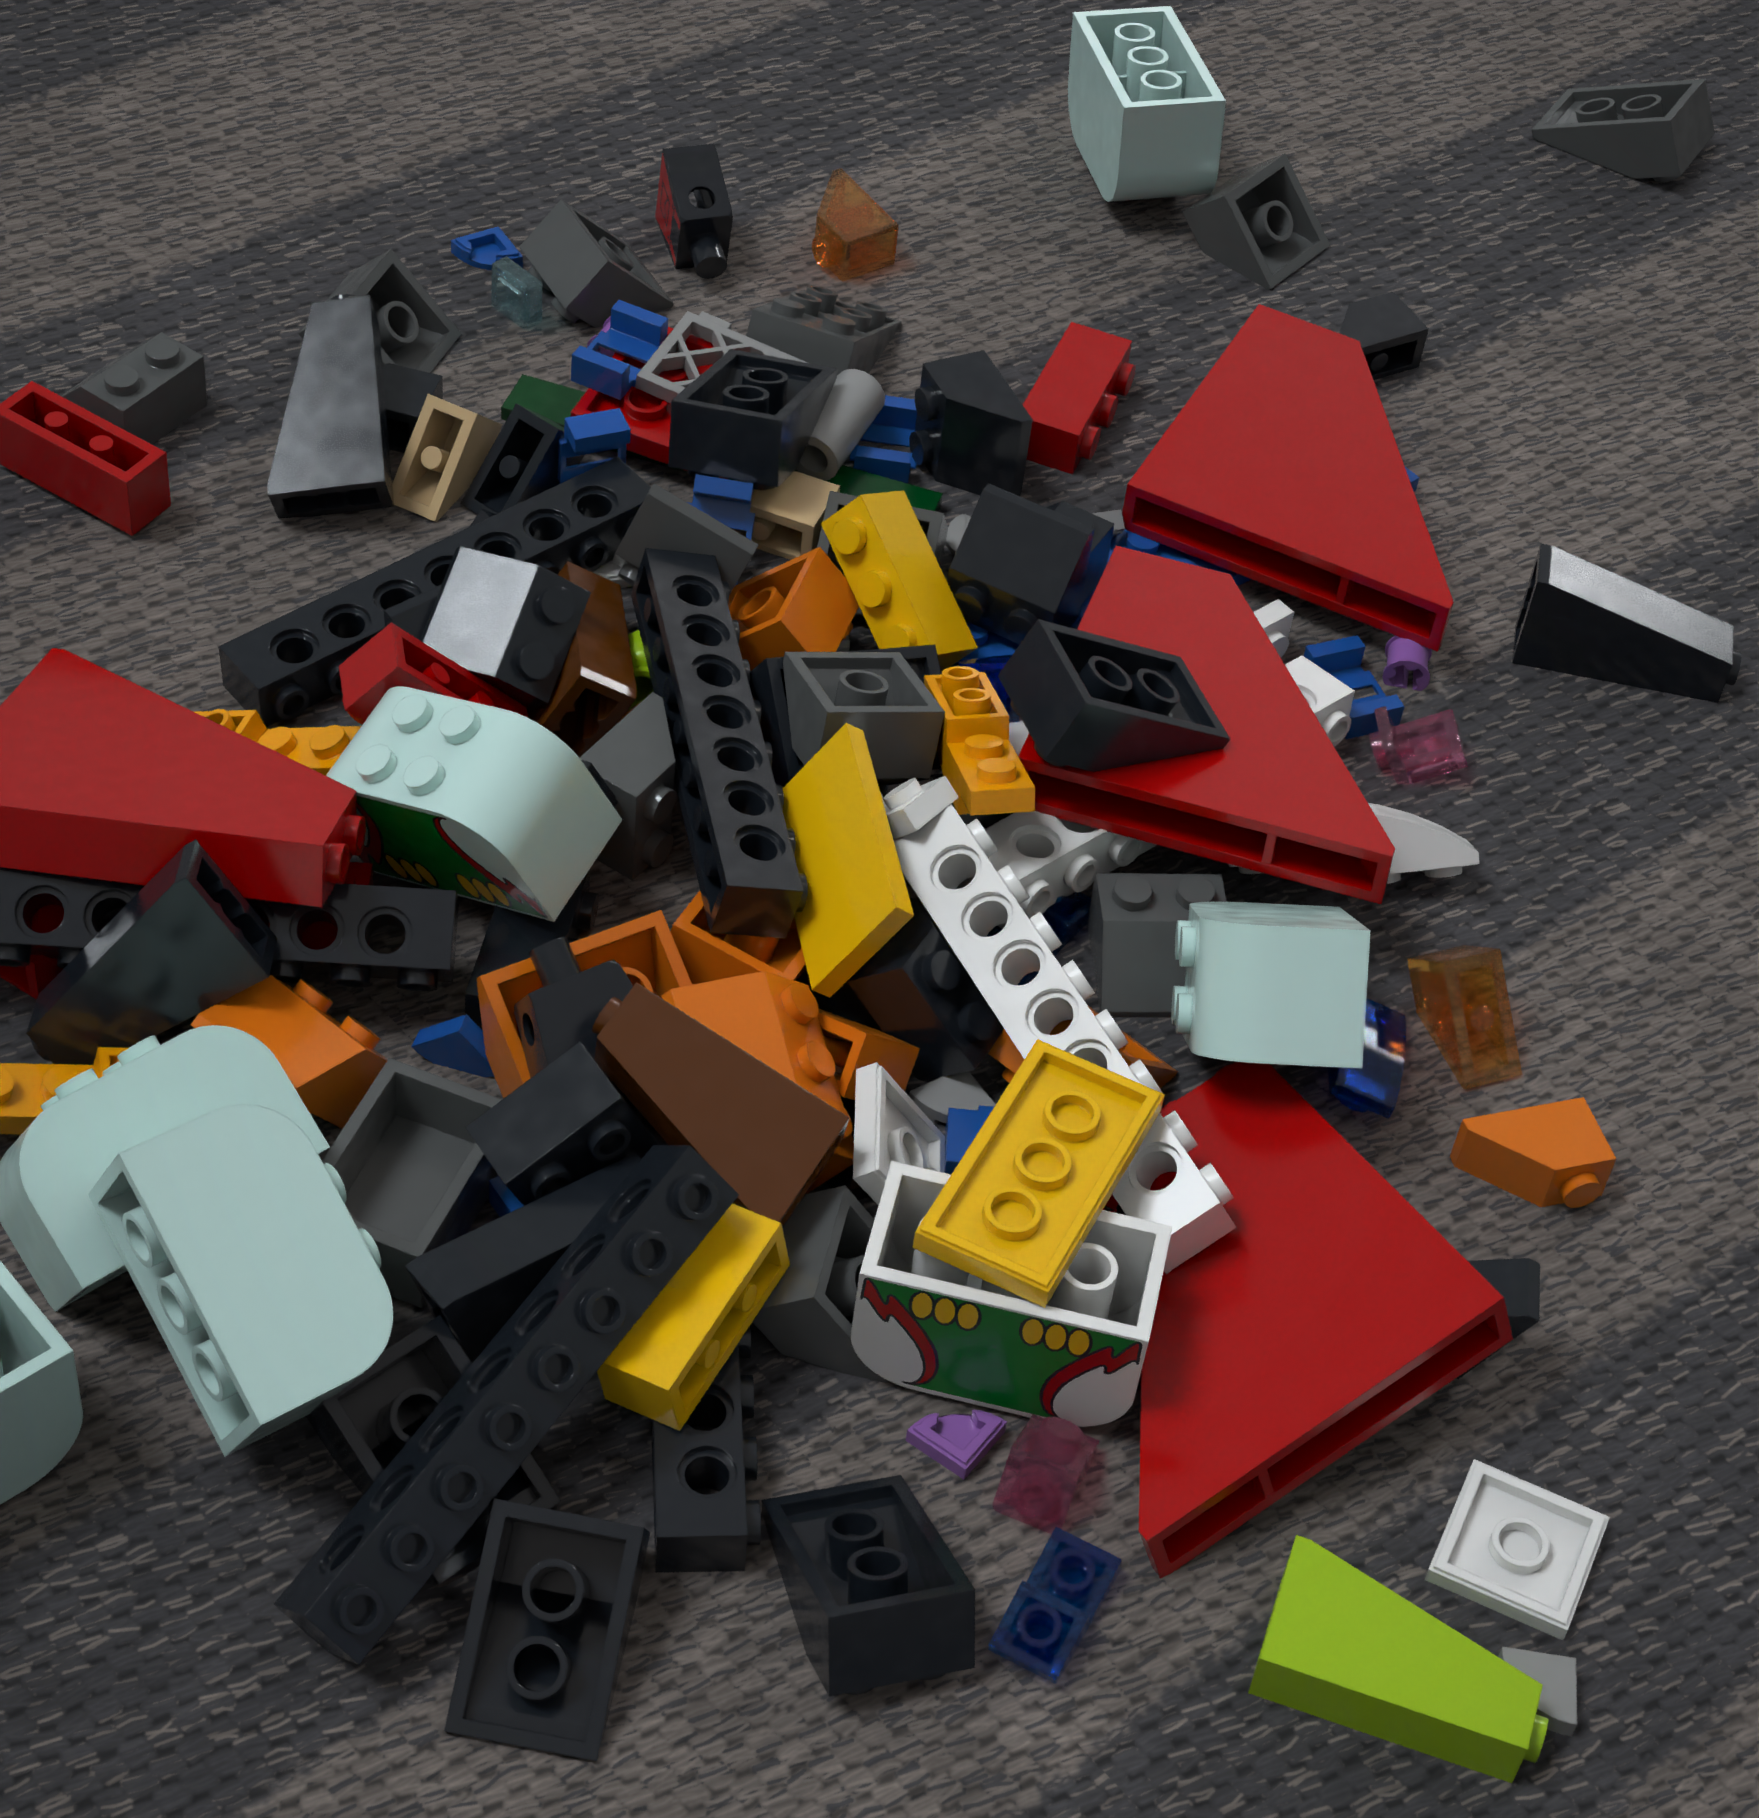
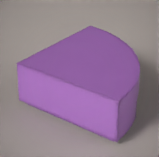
M972 1410L971 1415L950 1414L939 1416V1414L933 1413L914 1423L907 1430L905 1441L964 1480L1005 1433L1007 1421L981 1410Z

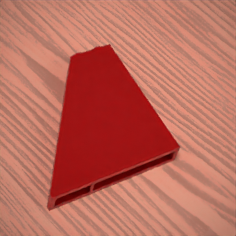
M1258 304L1128 482L1122 511L1125 530L1398 637L1413 640L1421 646L1438 652L1444 639L1454 601L1359 340Z
M1116 545L1077 630L1181 657L1230 737V741L1223 749L1092 772L1071 766L1056 767L1049 764L1036 752L1034 741L1029 733L1018 757L1035 786V811L1055 816L1062 820L1096 829H1104L1107 832L1382 904L1395 847L1231 574Z
M52 648L0 705V867L146 885L184 845L197 840L244 898L323 907L334 886L345 882L349 861L352 856H360L363 850L366 821L364 816L356 815V790L65 649Z
M1234 1062L1221 1068L1212 1078L1178 1100L1169 1102L1160 1111L1163 1118L1174 1110L1177 1112L1198 1146L1187 1152L1198 1170L1211 1163L1234 1198L1224 1204L1223 1207L1236 1226L1235 1229L1166 1274L1163 1271L1150 1339L1141 1370L1139 1533L1151 1566L1160 1578L1182 1567L1513 1340L1505 1298L1270 1064ZM1166 1172L1159 1175L1153 1181L1150 1190L1156 1191L1166 1188L1173 1182L1177 1172Z

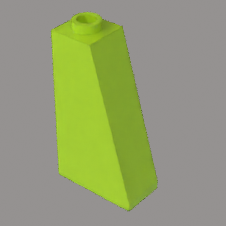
M1296 1535L1273 1606L1248 1691L1249 1694L1509 1783L1513 1782L1523 1759L1533 1763L1537 1762L1548 1727V1718L1536 1714L1543 1686L1541 1683L1314 1541Z

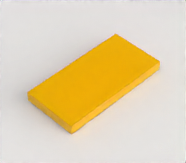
M845 723L783 787V815L787 828H792L795 833L796 846L794 856L798 871L805 874L808 885L805 907L802 912L795 913V923L811 989L829 998L914 916L864 732L848 723Z
M1037 1039L915 1231L912 1248L1045 1308L1159 1115L1165 1094Z

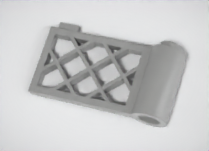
M687 311L637 374L635 388L671 403V400L700 376L696 366L714 364L730 349L800 362L805 361L731 330L732 323L704 311L699 315ZM692 334L711 342L714 348L689 351L685 341ZM684 368L689 380L671 382L658 375L662 371ZM847 369L837 375L835 384L796 470L798 472L824 481L833 478L885 404V393L879 382L872 375L857 369Z

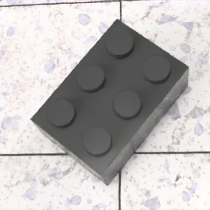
M389 1058L322 1162L323 1164L329 1163L336 1169L345 1186L347 1199L344 1204L358 1229H365L375 1241L381 1256V1267L379 1270L387 1283L391 1297L422 1308L425 1301L405 1265L416 1257L466 1234L489 1197V1181L499 1175L470 1135L466 1126L502 1099Z

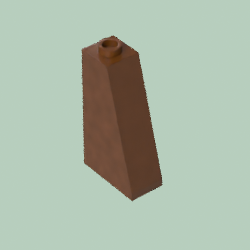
M567 561L558 575L590 591L591 594L549 703L527 709L529 719L537 722L559 737L580 758L618 723L636 700L637 688L620 584Z
M637 982L623 1001L612 997L600 1012L592 1028V1032L598 1035L596 1039L595 1061L668 1145H690L739 1194L733 1204L778 1221L782 1224L783 1229L842 1142L850 1117Z

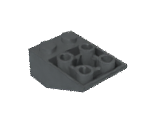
M808 285L806 290L793 291L786 297L774 298L772 302L752 309L746 336L805 362L837 368V375L847 369H857L869 374L902 321L887 317L888 309L883 306L865 301H857L856 306L838 301V293L831 289Z

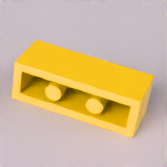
M904 490L860 495L821 523L879 649L935 645L941 672L978 649Z
M732 1203L597 1370L605 1399L680 1431L790 1266L782 1224Z

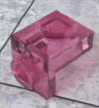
M1386 706L1374 709L1379 731L1369 734L1372 750L1379 768L1389 765L1397 784H1413L1468 767L1459 726L1452 709L1394 726Z
M1033 1414L1011 1447L993 1501L994 1510L1050 1534H1059L1065 1524L1074 1494L1090 1469L1100 1441L1084 1435L1077 1425L1068 1420L1058 1417L1042 1418Z

